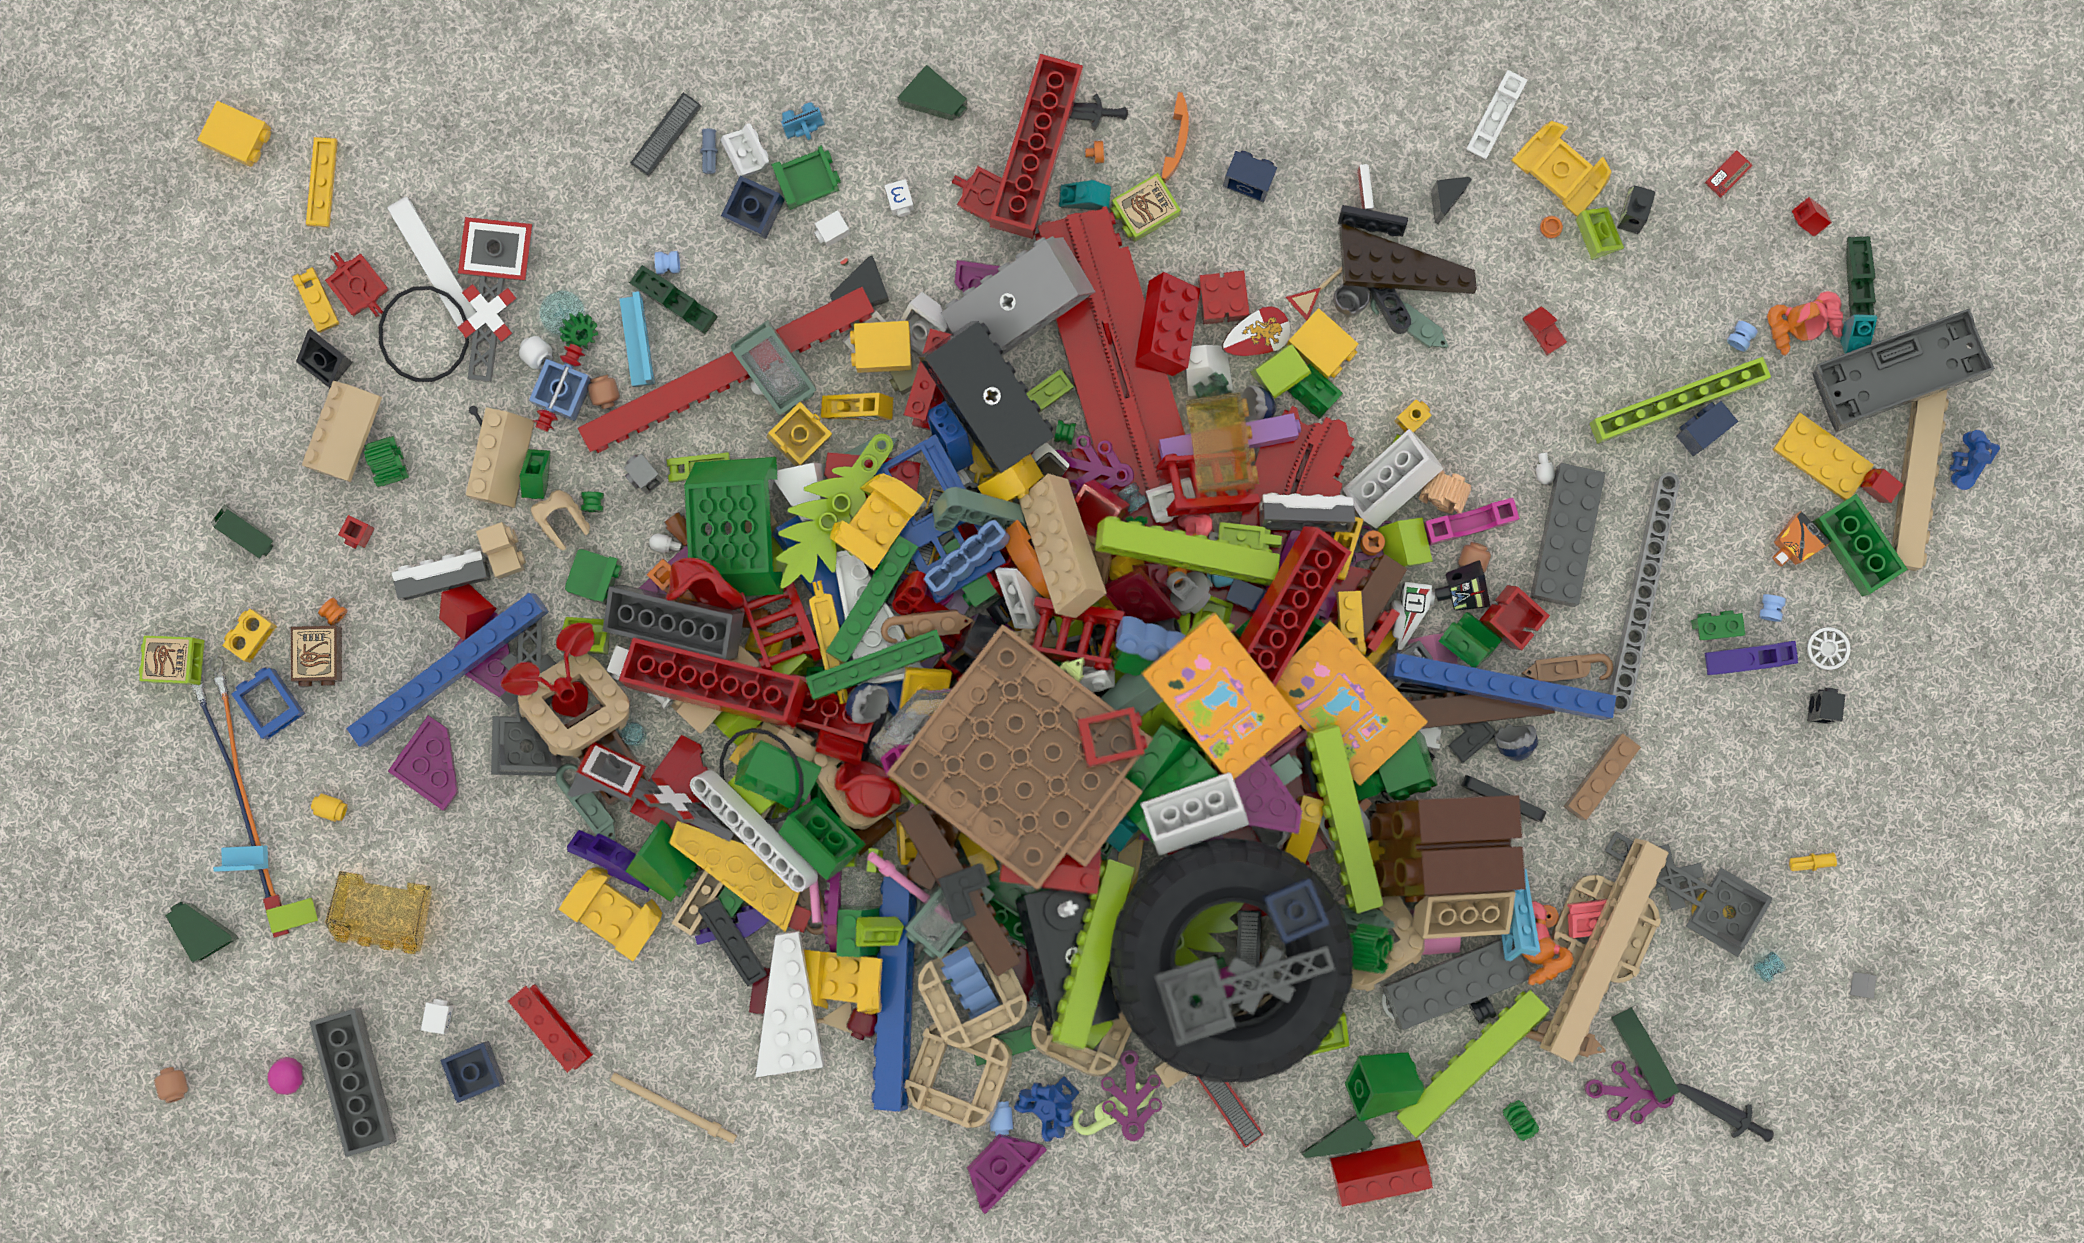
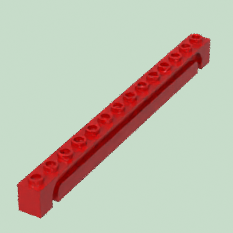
M860 287L775 330L791 352L798 350L801 353L810 349V343L816 340L822 343L832 338L830 333L836 330L842 333L852 328L850 323L858 319L862 323L872 318L871 313L874 312V309L863 287ZM768 338L749 350L763 371L771 368L769 363L778 360L779 363L784 361ZM731 351L578 427V430L589 451L596 450L598 454L610 448L608 443L614 440L620 443L630 438L628 433L634 430L640 433L650 428L648 423L654 420L660 423L670 418L669 413L675 410L678 413L690 408L689 403L695 400L701 403L710 398L709 393L715 390L721 393L731 388L729 383L735 380L741 383L751 378V376Z

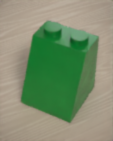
M1420 731L1416 732L1378 768L1386 791L1394 800H1406L1412 794L1418 792L1425 793L1430 791L1432 787L1438 786L1426 739Z
M660 820L625 872L669 902H672L675 896L679 898L688 887L684 883L687 879L692 880L699 869L696 868L697 864L669 843L673 830L663 820Z
M840 906L838 909L837 957H864L878 954L881 946H856V921L858 917H880V906Z
M1409 1052L1358 1056L1345 1082L1359 1122L1415 1105L1424 1092V1084L1418 1076L1416 1065L1412 1061Z

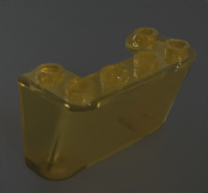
M1241 392L1185 400L1195 459L1198 492L1208 493L1255 489V484H1259L1256 466H1252V462L1256 461L1254 448L1249 447V439H1253L1251 425L1246 426L1245 417H1250L1247 399L1242 398Z
M339 871L325 924L330 934L334 936L335 941L347 943L349 940L365 947L373 944L379 945L384 950L391 951L393 948L402 949L404 953L415 954L421 951L432 894L431 887L407 882L406 887L408 890L370 884L365 882L361 874Z

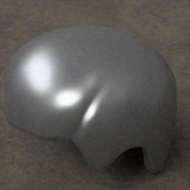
M1342 284L1334 292L1333 302L1340 313L1346 316H1355L1366 308L1369 303L1370 294L1367 287L1343 286Z

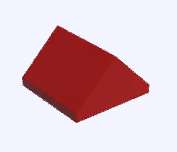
M470 584L441 592L439 619L465 641L483 626L497 608Z

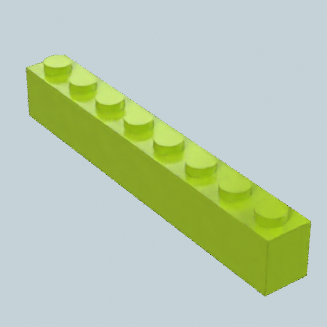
M1760 357L1598 417L1591 421L1589 425L1597 444L1764 383L1771 378L1764 358Z
M1117 517L1105 518L1098 523L1095 551L1267 586L1271 585L1279 569L1280 554L1272 553V550L1267 548L1257 550L1252 549L1248 544L1233 545L1223 539L1213 541L1204 535L1189 536L1186 535V532L1180 530L1165 531L1161 526L1146 527L1137 521L1126 523L1120 521Z
M1331 724L1307 731L1306 746L1309 752H1312L1313 761H1311V766L1314 774L1318 776L1317 790L1320 797L1323 796L1325 805L1322 806L1324 817L1329 821L1328 835L1330 840L1334 841L1336 850L1333 851L1336 863L1340 865L1339 879L1342 886H1345L1347 895H1344L1346 906L1356 913L1383 906V901L1340 727Z
M1110 859L1100 863L1097 894L1089 895V899H1091L1090 906L1083 915L1085 924L1083 931L1079 932L1076 941L1079 944L1077 953H1074L1071 958V974L1067 976L1064 983L1066 992L1064 999L1062 998L1058 1004V1021L1054 1022L1051 1029V1035H1053L1052 1042L1076 1050L1085 1049L1110 959L1116 919L1126 901L1134 867Z
M1531 990L1527 993L1522 991L1514 999L1516 1004L1510 1009L1505 1007L1497 1015L1500 1019L1496 1023L1492 1024L1490 1022L1481 1030L1483 1035L1477 1041L1474 1038L1464 1046L1466 1051L1460 1057L1458 1054L1452 1057L1447 1063L1449 1067L1444 1072L1439 1070L1430 1079L1432 1083L1427 1088L1424 1087V1092L1417 1104L1397 1110L1399 1115L1396 1118L1416 1139L1550 1013V1009Z

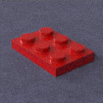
M1392 608L1387 611L1384 610L1379 615L1364 640L1366 645L1365 655L1376 652L1400 615L1398 611Z

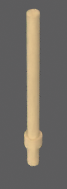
M614 1073L610 1081L707 1130V1134L715 1138L718 1136L732 1144L735 1142L737 1135L721 1128V1124L715 1121L712 1123L617 1073Z

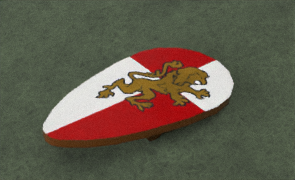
M1272 306L1260 308L1230 330L1222 343V350L1234 356H1254L1279 350L1289 339V320L1279 308Z

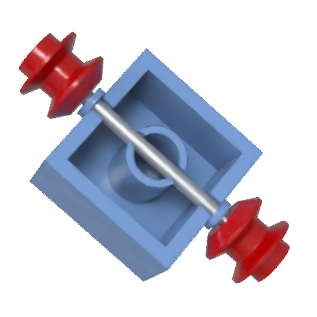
M570 344L569 347L564 346L567 353L566 355H560L564 365L546 359L529 399L533 405L542 408V410H537V413L540 415L539 419L533 420L536 423L535 428L547 433L549 429L554 430L551 426L552 421H558L555 414L576 421L588 393L587 386L591 383L589 375L573 369V367L581 366V363L578 361L579 357H585V354L582 353L583 349L573 344Z

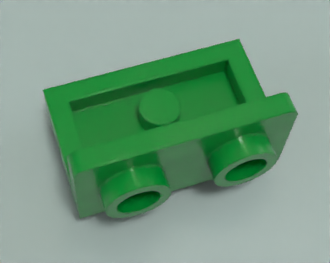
M1734 610L1722 611L1719 616H1712L1711 613L1697 614L1698 618L1691 620L1692 629H1698L1699 640L1701 641L1745 635L1743 613L1734 614Z

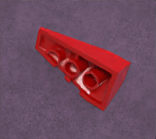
M795 674L792 675L801 678L807 684L805 677ZM808 686L795 727L817 733L822 729L854 741L867 743L874 722L864 724L853 722L846 713V703L840 704L837 695L833 693L813 700Z

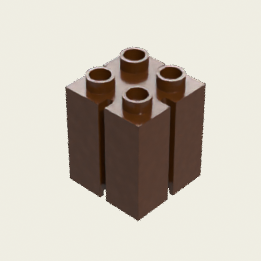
M1519 795L1418 799L1376 804V813L1372 815L1370 820V832L1373 839L1378 841V847L1384 846L1385 853L1379 854V860H1376L1374 863L1382 897L1526 889L1523 846H1511V839L1522 838Z

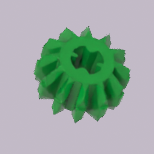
M578 311L575 317L572 313H569L570 319H562L565 326L559 327V331L562 333L560 336L561 340L566 342L565 345L567 347L573 344L580 348L583 346L585 349H588L589 342L595 343L592 337L598 335V331L595 329L597 323L592 321V317L589 314L584 316L582 312Z
M1522 1101L1512 1102L1503 1109L1505 1119L1519 1140L1524 1142L1539 1132L1538 1124Z

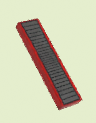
M1196 1077L1245 1148L1264 1135L1228 1082H1210Z

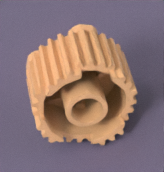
M1442 470L1422 488L1419 500L1426 504L1429 500L1441 512L1453 514V511H1457V513L1461 514L1470 494L1471 485L1464 482L1465 478L1463 476L1453 473L1451 477Z

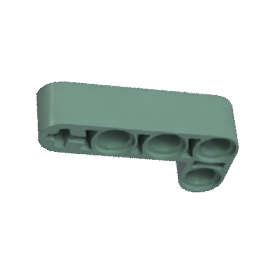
M958 487L946 489L933 505L934 526L936 530L941 532L952 530L960 520L979 526H984L986 523L996 520L1004 530L1016 520H1019L1023 527L1027 528L1020 504Z

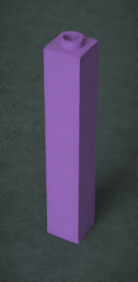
M1294 413L1161 439L1159 440L1158 447L1161 460L1168 454L1183 456L1227 453L1231 450L1244 451L1294 441L1299 436L1298 433H1301L1299 419L1295 420Z

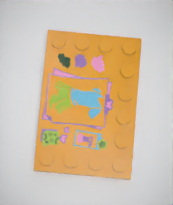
M1216 613L1209 616L1141 673L1222 774L1231 773L1233 780L1302 723V720Z
M1331 621L1292 656L1275 686L1302 720L1301 726L1306 731L1331 724L1340 727L1351 775L1359 785L1370 777L1428 722Z

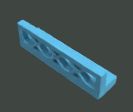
M639 291L632 292L633 297L619 299L632 387L653 385L655 380L643 297Z
M1525 869L1526 889L1514 890L1516 893L1510 933L1501 934L1504 956L1507 961H1512L1520 954L1536 956L1540 953L1527 869ZM1514 940L1515 949L1512 950V943Z

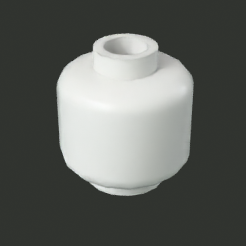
M538 336L526 338L520 344L519 356L532 369H542L546 359L551 361L553 359L551 346Z

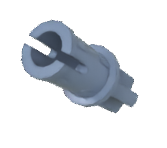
M711 128L702 129V148L700 153H702V172L705 174H714L716 172V154L718 153V149H716V130Z

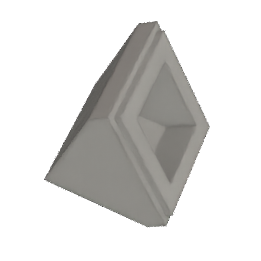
M1853 972L1850 995L1874 999L1877 976Z

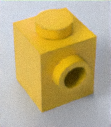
M1416 399L1396 417L1394 422L1404 432L1410 429L1414 433L1432 416L1429 413L1431 410L1423 401L1419 402Z

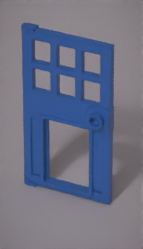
M936 434L885 462L874 475L884 473L892 477L889 472L890 469L923 452L944 491L950 487L966 489ZM933 512L918 521L913 516L899 533L901 537L917 545L918 548L933 541L941 556L939 560L927 566L919 549L913 557L918 570L925 574L932 568L942 565L944 559L948 556L938 538L950 531L941 532L935 529ZM961 520L952 529L960 546L965 541L958 530V526L966 523ZM974 524L978 532L983 527ZM1000 550L992 553V560L975 567L969 577L958 581L950 593L939 596L929 585L928 588L935 603H938L948 598V595L1002 566L1006 561Z

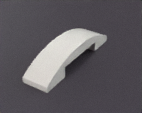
M1507 70L1466 148L1467 151L1485 160L1487 159L1527 79Z

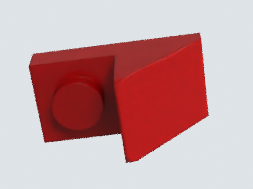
M1542 306L1522 318L1546 355L1551 354L1567 343L1555 325L1558 320Z

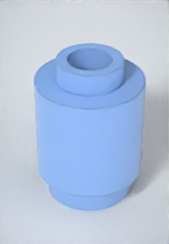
M1009 1101L998 1102L995 1113L990 1120V1131H995V1136L998 1134L1007 1135L1009 1130L1013 1129L1012 1107H1009Z

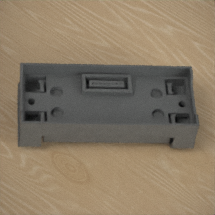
M1969 308L1819 363L1812 374L1834 430L1838 432L1856 425L1859 421L1966 382L1972 383L1989 377L1995 368L1990 357L1987 355Z

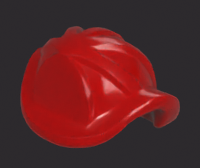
M682 558L672 564L669 579L670 591L665 596L667 601H673L689 590L700 603L736 610L743 606V596L726 582L719 571L708 562L698 558Z
M860 761L859 765L856 766L845 762L836 771L834 787L839 791L845 792L847 805L859 815L876 818L888 812L893 804L900 805L902 802V793L898 784L889 779L890 777H887L884 768L876 764Z

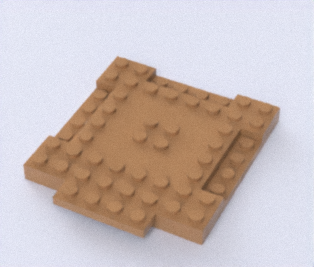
M1003 624L887 773L895 782L950 822L1037 891L1066 853L1086 867L1143 792L1125 778V775L1139 757L1091 768L1087 767L1077 720L1116 710ZM1125 717L1089 724L1096 758L1136 749L1130 721ZM1139 728L1140 736H1145L1148 746L1153 738Z

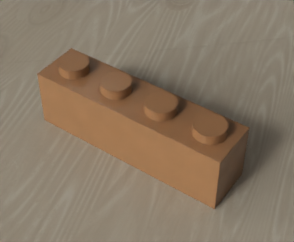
M1618 734L1563 807L1581 821L1587 820L1641 747L1625 734Z

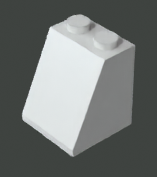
M810 463L777 470L778 480L774 481L791 506L813 500L828 499L803 490L807 485L826 480L824 476L825 464ZM799 516L802 521H813L811 519Z

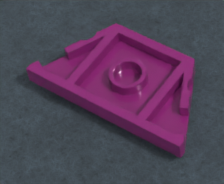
M998 1134L969 1164L967 1170L980 1209L984 1214L1047 1151L1043 1144Z

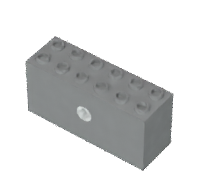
M1052 236L1045 239L1043 237L1033 244L1034 248L1030 251L1024 250L1015 256L1017 260L1011 264L1007 262L1000 266L997 274L994 276L991 274L980 281V286L977 288L971 287L963 293L964 297L960 300L954 299L946 304L947 309L942 311L941 315L952 333L971 321H979L980 324L984 323L991 333L988 335L993 343L997 342L1003 351L1001 356H1003L1095 293V290L1064 238H1054Z

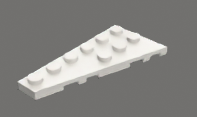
M847 551L837 552L836 575L846 620L871 580V577L862 561L854 555L850 556ZM884 603L852 655L853 660L906 641L899 625L891 626L888 629V635L893 639H897V643H889L882 637L881 626L883 622L893 617L886 603ZM919 662L906 666L923 668ZM905 667L866 682L883 684L903 680Z
M800 930L775 935L756 1077L822 1068L824 1066Z

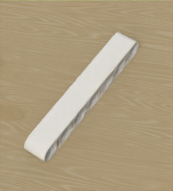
M405 196L388 206L390 214L433 286L449 293L462 306L467 319L474 315L476 310L462 294L464 289L410 199ZM439 294L457 326L461 325L463 320L458 308L446 296Z
M707 770L691 779L690 788L692 792L792 890L801 892L817 881V871L716 772Z

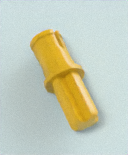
M1833 852L1819 855L1810 853L1809 856L1789 859L1791 871L1809 869L1816 871L1817 868L1837 866V858Z

